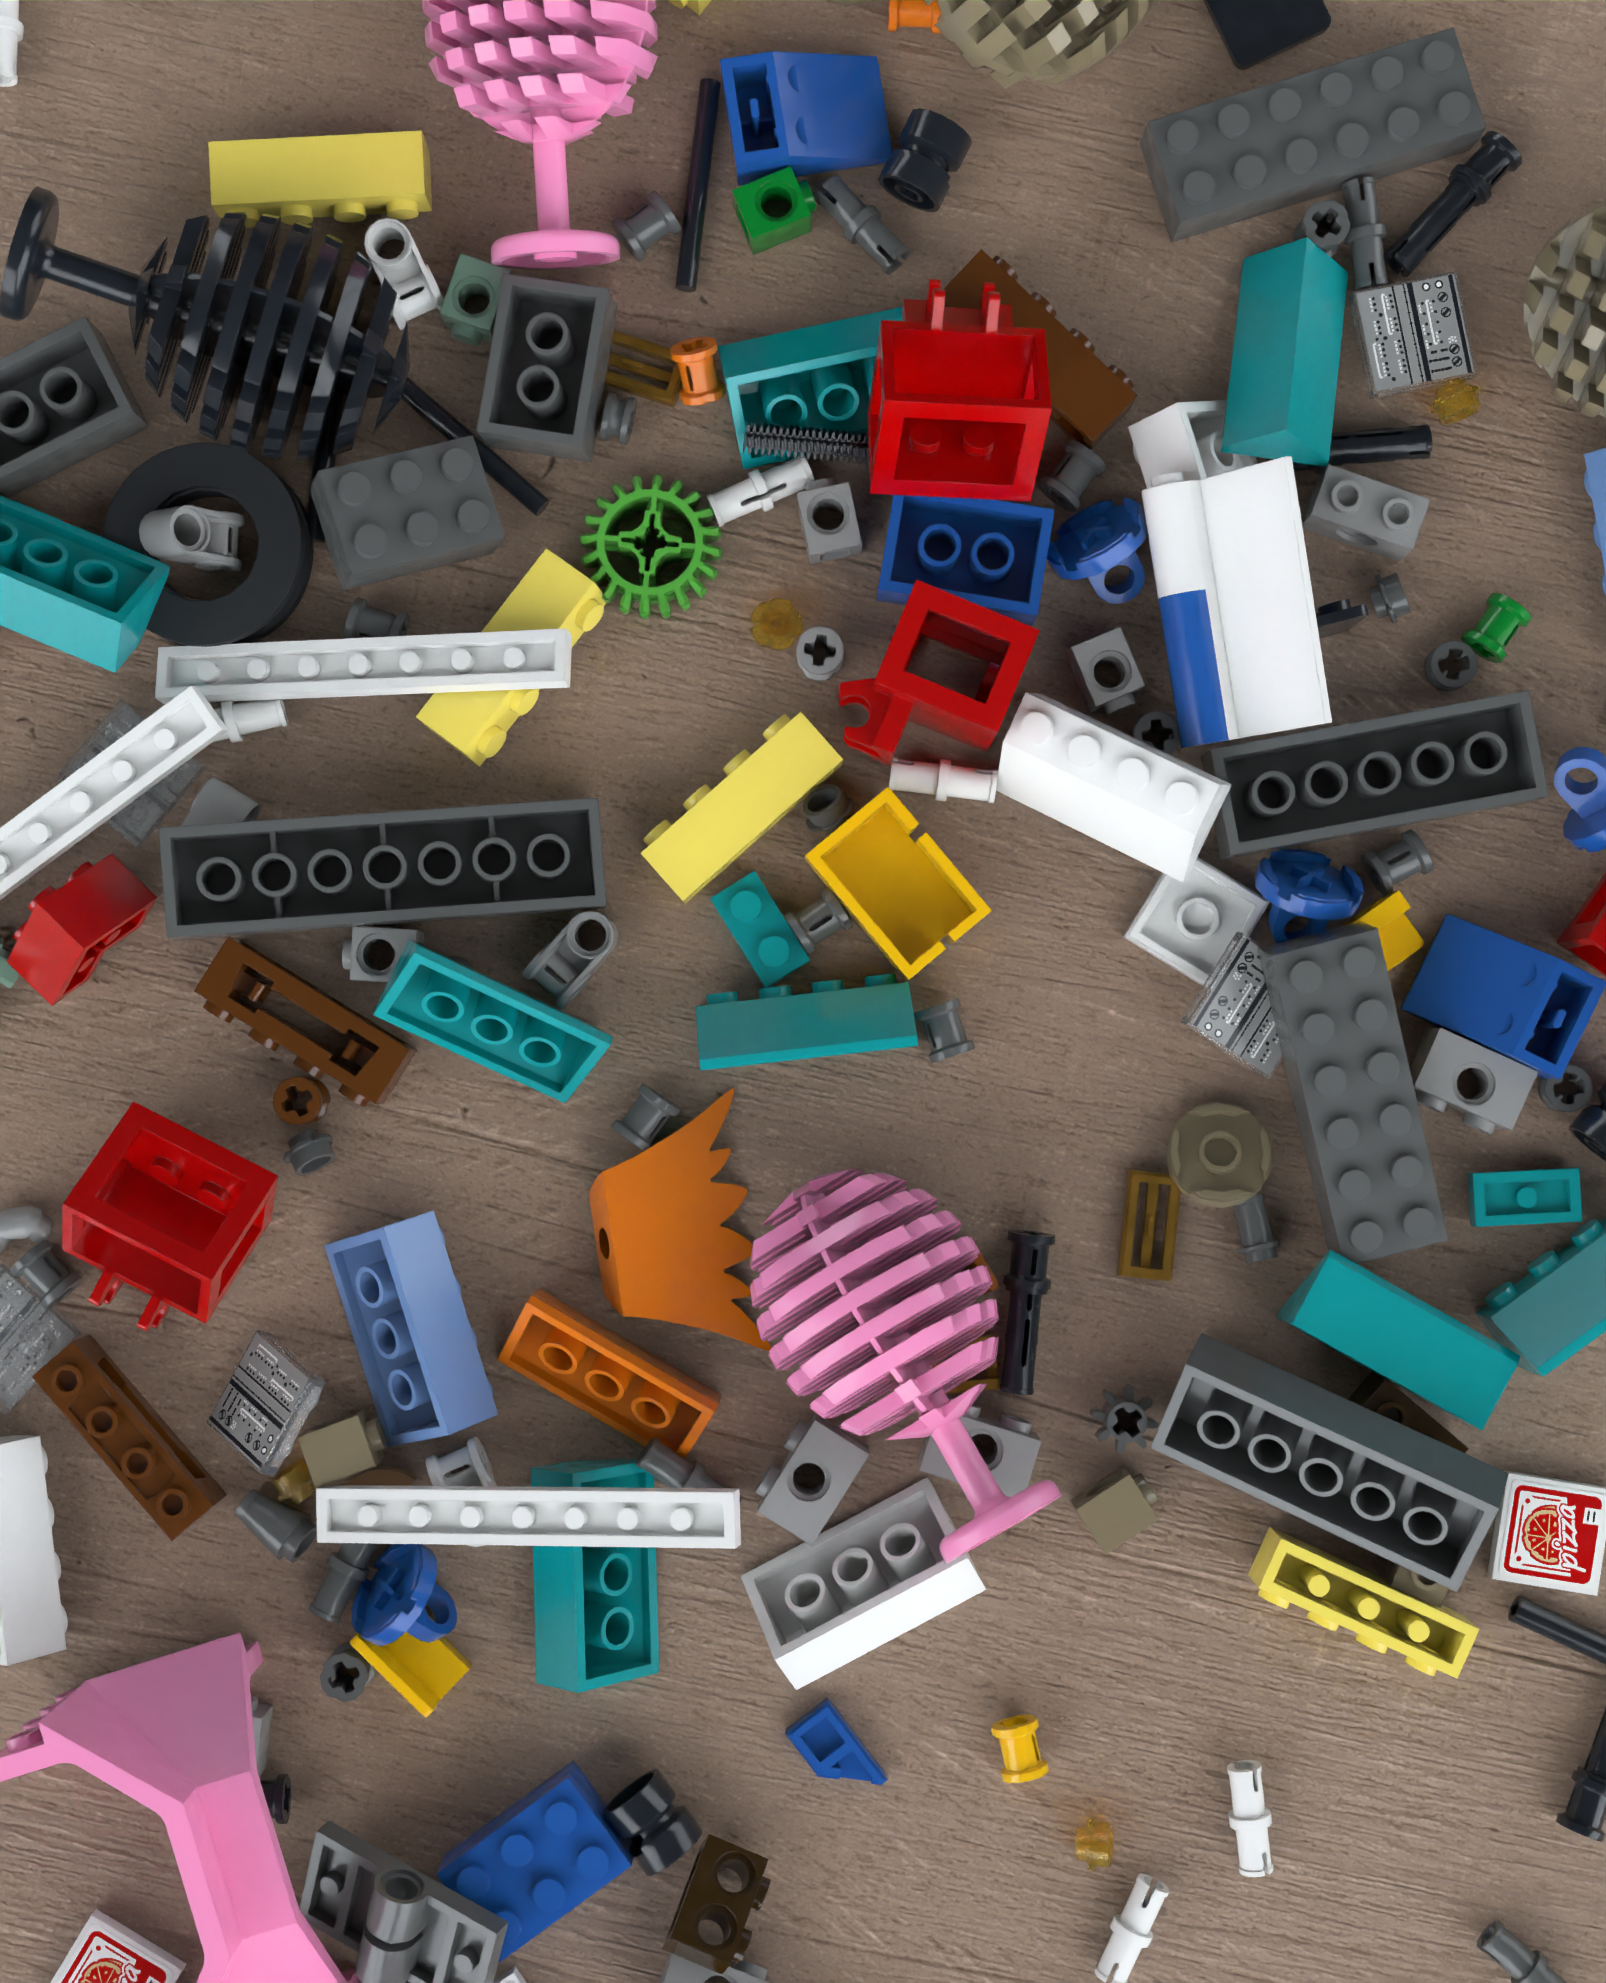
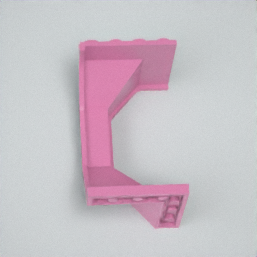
M239 1632L85 1680L77 1688L57 1695L54 1698L56 1703L39 1710L40 1717L22 1725L24 1731L5 1739L7 1746L0 1751V1782L56 1764L70 1763L81 1767L150 1808L162 1818L167 1828L204 1951V1965L196 1983H362L356 1976L355 1968L340 1972L302 1914L266 1802L256 1764L250 1693V1677L264 1662L258 1641L244 1645L241 1633Z

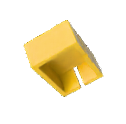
M887 787L805 855V861L824 884L829 887L834 896L907 982L946 949L939 940L945 937L950 944L954 943L992 910L927 832L919 837L916 843L909 835L917 829L919 823L892 790Z

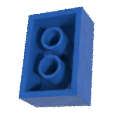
M893 495L876 601L906 605L917 579L1032 626L1038 616L1055 509L989 499Z
M574 1760L447 1852L436 1873L444 1886L509 1922L499 1962L510 1956L632 1866L634 1857L629 1852L632 1840L630 1838H619L602 1814L607 1805Z

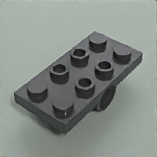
M328 1821L316 1831L300 1910L310 1925L358 1952L355 1973L362 1983H406L407 1981L410 1983L494 1982L508 1921L331 1821Z

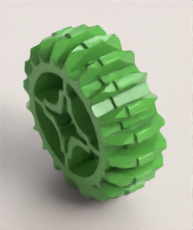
M661 475L653 476L652 489H644L641 477L634 476L632 477L634 492L626 494L623 486L616 483L612 486L615 498L617 499L615 503L612 504L602 496L596 499L597 507L605 514L603 518L594 514L586 515L584 519L586 525L597 531V533H586L580 536L581 546L595 550L583 555L581 563L584 568H598L588 577L598 587L608 583L602 592V599L607 604L614 601L620 594L623 595L619 604L621 613L627 615L632 610L636 601L640 602L639 612L642 619H649L651 604H659L662 617L669 618L671 616L669 601L677 599L680 608L683 611H687L691 608L689 599L685 594L689 589L700 598L707 594L705 586L698 580L699 576L708 580H716L718 576L717 569L705 563V561H717L723 558L721 548L708 545V543L720 539L722 533L719 526L703 527L715 516L711 507H704L694 512L701 501V494L695 490L689 493L682 500L680 499L684 488L682 481L676 479L671 484L669 491L666 492L663 491L664 485ZM642 509H647L645 510L643 522L637 529L626 532L620 531L619 535H612L618 524L628 515ZM663 509L678 515L688 524L694 534L695 543L683 542L682 537L669 535L663 529ZM654 525L659 545L666 544L667 546L664 549L659 548L655 550L649 569L643 548L636 550V548L648 544L649 537H652ZM609 552H619L622 557L633 559L639 563V586L626 581L615 572L609 561ZM683 559H692L687 569L678 578L668 584L656 587L660 571L664 566L670 563H683Z

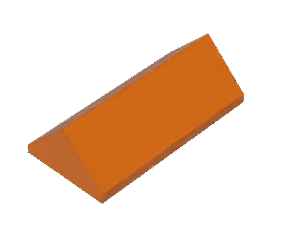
M540 1288L528 1299L497 1359L504 1365L641 1445L646 1446L653 1437H656L662 1444L684 1459L715 1413L721 1398L720 1393Z

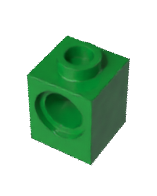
M791 166L732 190L733 208L753 255L811 232V213L817 210L816 203L807 181L797 182ZM780 200L787 203L791 210L783 217L773 218L765 214L763 208L771 201Z

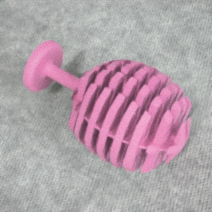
M422 0L423 13L431 19L424 29L426 47L444 58L435 56L428 63L436 80L454 87L459 107L469 111L474 117L484 120L499 130L494 132L524 144L533 145L538 230L512 234L497 239L491 247V263L499 267L513 269H568L602 265L619 260L620 246L618 240L613 235L591 230H571L565 146L595 133L590 130L601 124V122L596 120H600L604 113L613 117L632 113L634 98L626 94L630 87L636 84L637 75L646 80L649 78L658 57L641 47L643 45L649 48L658 40L657 23L650 15L657 7L656 0Z
M858 1169L816 1176L792 1191L763 1223V1225L767 1226L773 1222L770 1227L776 1228L753 1242L750 1267L753 1272L758 1269V1272L761 1273L750 1285L752 1307H759V1309L769 1308L757 1319L756 1325L761 1340L772 1341L784 1335L783 1340L774 1345L769 1351V1357L778 1371L781 1369H791L797 1364L801 1365V1369L792 1373L787 1379L788 1382H786L798 1397L810 1395L817 1390L821 1391L828 1388L821 1393L820 1397L813 1400L810 1404L811 1407H809L824 1419L834 1418L842 1413L850 1412L868 1401H873L891 1390H895L845 1420L840 1425L841 1429L859 1436L869 1435L890 1427L917 1410L920 1415L919 1420L886 1440L923 1438L931 1435L975 1512L973 1520L941 1540L939 1550L945 1562L948 1563L1009 1529L1062 1496L1057 1485L1051 1480H1042L1012 1497L1004 1495L960 1420V1417L966 1414L987 1383L983 1385L978 1384L949 1401L946 1395L951 1389L993 1365L996 1361L999 1337H991L983 1342L974 1343L933 1367V1365L980 1337L999 1319L996 1299H988L981 1304L977 1303L969 1306L992 1285L987 1266H977L972 1270L961 1271L978 1257L977 1255L980 1254V1251L972 1237L964 1236L955 1241H948L959 1232L962 1224L951 1211L943 1210L933 1214L932 1212L937 1207L938 1200L925 1190L918 1188L907 1192L908 1186L906 1184L908 1182L906 1180L885 1173L862 1175L865 1172L862 1170L856 1171Z

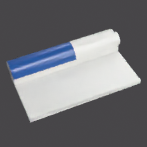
M1292 456L1281 457L1202 480L1184 481L1183 472L1168 473L1150 478L1152 487L1141 492L1181 748L1331 723L1330 704Z

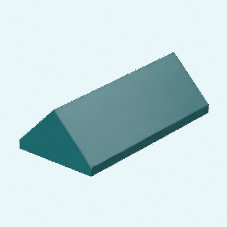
M1308 237L1246 257L1243 260L1221 452L1268 459L1292 456L1293 462L1325 467L1329 463L1348 272Z
M408 939L373 1013L374 1016L563 1103L567 1102L603 1056L613 1039L611 1035L585 1021Z
M1331 1249L1281 1307L1277 1315V1319L1368 1370L1383 1376L1393 1384L1459 1421L1481 1431L1485 1427L1520 1360V1355Z

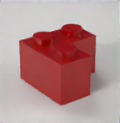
M112 853L95 865H92L89 861L85 862L68 877L65 885L57 890L49 886L31 901L28 909L32 913L29 919L13 935L16 944L7 963L53 1006L90 979L105 951L141 927L157 897Z

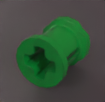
M1492 593L1486 600L1488 608L1473 630H1466L1461 640L1470 646L1474 653L1485 660L1493 663H1502L1506 657L1504 649L1519 627L1527 626L1532 618L1530 613L1515 600L1499 593Z

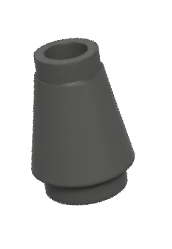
M255 1489L251 1490L244 1497L235 1512V1516L243 1521V1524L278 1560L284 1557L291 1563H294L308 1549L317 1534V1526L310 1522V1514L265 1494H261Z

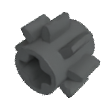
M1125 1384L1122 1395L1113 1396L1106 1389L1102 1390L1103 1397L1106 1400L1102 1409H1090L1091 1416L1097 1420H1102L1104 1426L1097 1430L1095 1436L1099 1441H1103L1112 1435L1115 1438L1114 1445L1118 1453H1123L1126 1442L1135 1441L1144 1449L1146 1442L1142 1436L1146 1429L1158 1428L1159 1425L1154 1419L1147 1417L1144 1412L1154 1403L1152 1399L1146 1396L1135 1402L1133 1400V1387L1130 1384ZM1121 1407L1128 1413L1133 1412L1130 1416L1133 1425L1126 1430L1120 1424L1115 1425L1118 1419L1114 1413Z

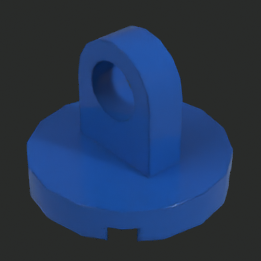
M1122 498L1124 500L1123 505L1115 506L1112 500H1104L1080 510L1067 519L1056 531L1059 539L1055 543L1049 542L1047 561L1054 573L1062 579L1079 580L1088 578L1097 595L1110 604H1122L1132 600L1139 594L1145 581L1143 566L1135 552L1148 534L1145 512L1141 504L1129 498ZM1117 565H1126L1130 568L1127 579L1116 586L1104 584L1105 575L1111 568Z
M1576 747L1566 751L1559 757L1554 773V786L1556 790L1572 807L1564 822L1563 833L1564 837L1575 849L1581 851L1584 848L1587 852H1597L1606 848V756L1596 749ZM1575 768H1586L1594 772L1597 778L1588 783H1580L1570 778L1568 772Z
M1280 849L1271 852L1269 859L1263 857L1259 861L1255 874V887L1265 899L1273 903L1269 914L1268 926L1275 942L1280 943L1325 931L1328 920H1340L1352 916L1359 908L1364 893L1361 879L1348 866L1343 865L1341 871L1329 866L1331 859L1318 852L1303 849ZM1297 916L1309 918L1307 925L1297 932L1284 931L1286 923Z
M393 1544L384 1551L373 1565L379 1570L374 1575L372 1581L366 1578L365 1581L361 1582L352 1606V1626L355 1632L361 1634V1637L366 1641L378 1646L394 1642L405 1632L427 1643L435 1642L449 1634L457 1623V1610L454 1601L448 1592L435 1584L437 1559L433 1551L422 1544ZM425 1605L429 1606L432 1610L435 1622L429 1618Z

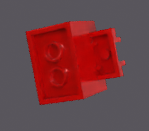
M929 279L926 300L904 299L902 321L881 320L867 413L870 494L1031 502L1052 411L1045 329L1013 327L1011 305L1000 304V293L994 292L995 283L983 282L978 309L944 307L945 290L940 289L941 280Z
M916 579L876 678L846 681L839 685V706L844 707L848 704H858L864 707L869 715V720L864 725L855 728L846 726L844 728L843 741L845 745L870 755L871 759L890 766L909 720L987 752L1000 729L1040 630ZM938 615H941V616H943V617H946V618H948V619H951V620H953V621H956V622H958V623H960V624H963V625H965V626H968V627H970V628H973V629H975V630H977V631H980V632H982V633H985V634H987V635H990V636H992V637H994V638H997V639L1002 640V641H1004V642H1007V643H1009V644H1006V643H1003V642H1001V641H998V640H996V639H994V638H991V637L986 636V635H984V634H981V633H979V632H977V631H974V630H972V629H969V628H967V627H964V626H962V625H959V624H957V623H955V622H952V621H950V620H947V619H945V618H942V617H940V616H938ZM921 635L990 663L975 699L906 671Z
M133 1101L62 1204V1250L103 1271L88 1302L98 1307L103 1302L110 1304L124 1282L151 1295L136 1327L144 1331H149L150 1327L157 1329L171 1306L206 1324L271 1222L278 1175Z

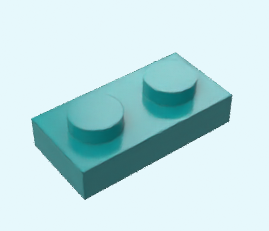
M755 870L710 898L765 988L770 987L811 961Z
M1579 1168L1467 1173L1470 1226L1485 1227L1582 1222Z

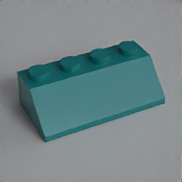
M903 307L717 346L743 470L794 459V451H791L790 457H787V450H785L783 457H781V450H778L777 456H774V449H772L770 456L768 455V449H765L764 455H761V448L755 454L754 447H752L750 454H748V447L745 448L743 453L746 421L749 425L753 421L756 425L757 422H760L762 426L764 423H767L769 427L770 423H773L775 427L777 424H780L782 428L785 424L789 428L790 425H793L795 429L797 426H800L802 429L803 426H806L808 430L810 427H813L815 430L818 427L821 431L823 428H826L828 432L829 429H833L834 432L838 429L841 433L842 430H846L847 433L851 430L854 434L855 431H858L860 434L866 432L868 435L867 413L881 320L902 321Z
M0 495V625L116 673L140 644L168 578L170 565Z
M884 974L864 977L865 987L844 989L843 980H831L811 983L812 993L791 995L790 986H778L759 989L760 999L739 1001L738 992L706 995L707 1005L695 1006L700 1071L918 1046L909 982L897 983L896 974Z
M1606 1218L1601 1222L1593 1219L1581 1225L1570 1235L1573 1241L1571 1244L1557 1254L1554 1250L1542 1254L1528 1265L1527 1269L1530 1273L1514 1285L1511 1282H1506L1498 1286L1484 1298L1487 1305L1477 1311L1476 1314L1497 1343L1520 1355L1518 1367L1544 1377L1606 1332Z
M637 1459L577 1460L531 1467V1487L654 1488V1476L644 1469L635 1465ZM533 1546L536 1683L580 1693L659 1673L656 1547Z

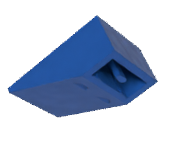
M771 51L720 59L722 87L738 186L748 184L789 166L792 167L795 177L886 163L892 152L877 56Z
M1445 914L1400 1009L1438 1028H1443L1538 1071L1537 1076L1542 1079H1561L1606 987V981L1560 958L1450 914Z

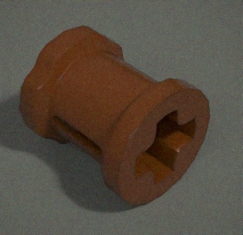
M305 1076L293 1077L284 1080L278 1085L273 1096V1106L280 1119L289 1124H310L319 1121L326 1115L331 1097L328 1088L322 1081L313 1080ZM296 1089L299 1092L310 1091L313 1099L306 1103L308 1112L305 1109L295 1110L293 1108L292 1102L298 1098Z

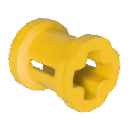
M1032 1714L1015 1715L998 1720L991 1725L992 1735L999 1738L1005 1765L1001 1770L1003 1782H1027L1040 1778L1049 1772L1047 1761L1041 1759L1035 1730L1039 1727L1038 1718Z

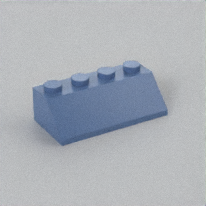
M434 1210L324 1245L377 1415L385 1432L388 1447L451 1435L498 1415L493 1399V1388L485 1374L477 1348V1338L470 1326L461 1298V1287L454 1276L445 1247V1237L438 1225Z

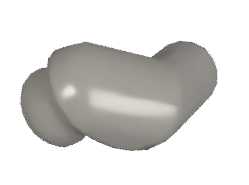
M35 1206L3 1209L0 1212V1254L12 1239L28 1237L34 1243L46 1240L53 1229L52 1219L42 1215V1210Z

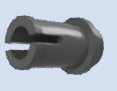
M1264 1194L1253 1196L1246 1202L1233 1206L1243 1247L1238 1249V1253L1245 1255L1246 1263L1278 1257L1276 1246L1281 1244L1280 1240H1274L1264 1203Z

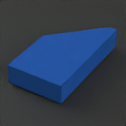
M828 1697L786 1728L785 1734L818 1777L871 1781V1784L882 1785L888 1780L885 1771Z

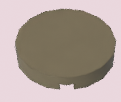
M1215 1101L1195 1106L1185 1116L1180 1118L1178 1123L1176 1122L1169 1134L1165 1158L1171 1179L1184 1195L1201 1205L1224 1208L1246 1202L1259 1193L1271 1173L1274 1149L1270 1133L1262 1122L1259 1123L1255 1117L1250 1115V1111L1238 1104Z

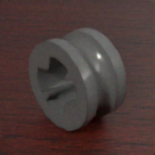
M609 393L601 421L600 439L607 441L609 437L615 436L619 439L620 444H628L636 414L637 399L630 396L628 400L622 401L618 399L617 393Z
M1453 640L1444 642L1429 653L1425 661L1424 670L1426 678L1435 688L1443 691H1453L1473 679L1477 672L1478 662L1476 654L1470 646L1464 642ZM1449 653L1457 655L1454 662L1461 660L1463 664V670L1454 674L1453 679L1446 678L1445 675L1448 671L1445 670L1441 673L1438 665L1439 662L1448 657Z
M1568 1064L1564 1073L1570 1075L1568 1082H1576L1577 1092L1568 1094L1567 1103H1562L1560 1100L1563 1095L1554 1094L1553 1090L1554 1083L1563 1081V1075L1561 1079H1539L1538 1092L1540 1099L1552 1110L1561 1112L1578 1111L1586 1106L1592 1097L1593 1086L1591 1078L1585 1070L1578 1066Z

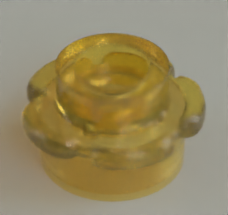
M1465 379L1451 381L1435 391L1437 399L1432 402L1430 411L1431 413H1437L1442 425L1462 421L1474 415L1482 408L1477 396L1481 389L1476 385H1467Z
M774 598L767 603L762 602L754 609L751 615V621L754 623L751 629L752 636L763 647L769 645L773 650H785L793 645L794 637L800 635L802 631L801 615L795 612L793 604L785 599ZM773 620H779L781 622V627L779 629H773L771 627V623Z
M304 1457L285 1468L271 1481L279 1492L276 1496L277 1500L283 1501L290 1498L294 1505L305 1500L316 1491Z
M1091 1816L1087 1821V1827L1077 1828V1859L1079 1861H1087V1867L1090 1872H1095V1867H1111L1114 1849L1111 1822H1097L1095 1817Z

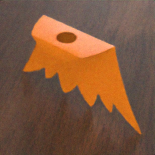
M731 1088L701 1114L670 1136L638 1155L602 1171L597 1176L590 1189L589 1200L599 1269L605 1297L615 1310L624 1317L656 1319L697 1327L770 1351L772 1347L768 1340H761L757 1326L731 1301L732 1299L751 1296V1290L736 1277L724 1273L726 1268L752 1255L753 1244L748 1239L729 1228L720 1226L744 1201L747 1189L735 1184L710 1181L725 1165L731 1154L730 1148L709 1150L728 1114L735 1090Z

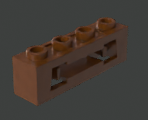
M227 937L194 992L207 999L203 1008L228 1023H231L234 1017L238 1018L252 1027L248 1036L273 1051H276L279 1045L283 1046L297 1055L293 1064L318 1079H321L324 1073L328 1074L342 1083L338 1090L342 1095L363 1107H366L369 1101L374 1104L385 1103L418 1050L237 938ZM252 969L274 981L273 985L271 986L251 975ZM274 990L343 1034L354 1035L356 1032L377 1045L379 1049L375 1052L365 1046L360 1040L354 1041L351 1039L343 1053L340 1054L270 1009H256L240 999V996L243 993L250 1000L263 1003L270 991ZM342 1056L358 1064L362 1069L357 1072L338 1059Z
M91 1335L72 1341L32 1376L171 1541L191 1527L227 1495Z

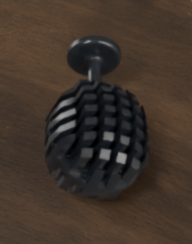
M38 186L30 193L19 218L6 262L0 294L1 316L15 321L25 319L37 301L44 280L49 279L129 306L135 356L146 323L149 325L150 318H152L154 321L147 345L145 377L159 398L162 397L177 348L182 347L173 380L171 411L186 423L189 421L191 413L194 412L212 361V370L205 390L204 405L199 423V431L203 435L214 441L218 439L230 411L243 368L246 369L234 417L235 421L231 432L230 448L245 453L248 452L252 440H254L274 376L280 377L264 440L262 457L281 458L291 433L305 384L314 386L303 425L296 460L315 459L337 388L343 394L348 395L336 436L333 456L352 450L368 398L383 397L373 435L400 401L410 369L407 322L395 359L383 348L394 311L397 292L384 277L366 335L355 329L372 263L357 252L347 276L335 318L326 314L333 293L344 244L343 241L329 233L326 235L303 302L297 301V296L307 264L306 260L312 241L313 227L300 221L294 223L282 251L270 290H267L266 286L272 270L276 253L275 249L279 238L280 216L264 213L260 216L250 237L236 281H234L239 266L242 252L241 246L246 229L247 216L245 212H227L224 214V218H221L204 270L205 249L208 243V227L210 224L208 215L186 220L168 273H162L167 260V251L165 252L167 246L166 237L142 267L140 275L55 246L59 220L58 199L53 192Z

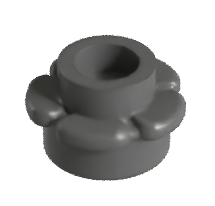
M1397 573L1384 578L1377 574L1375 579L1378 586L1368 589L1377 616L1380 619L1389 615L1391 622L1396 623V618L1411 613Z
M832 784L815 789L807 796L803 804V811L808 817L806 824L814 832H818L821 829L826 833L834 832L850 818L854 809L852 798H848L846 792L841 791L838 786Z
M317 1129L301 1132L289 1140L288 1145L291 1150L284 1154L283 1160L287 1164H292L297 1175H307L329 1165L336 1156L331 1147L333 1138L329 1134H319Z

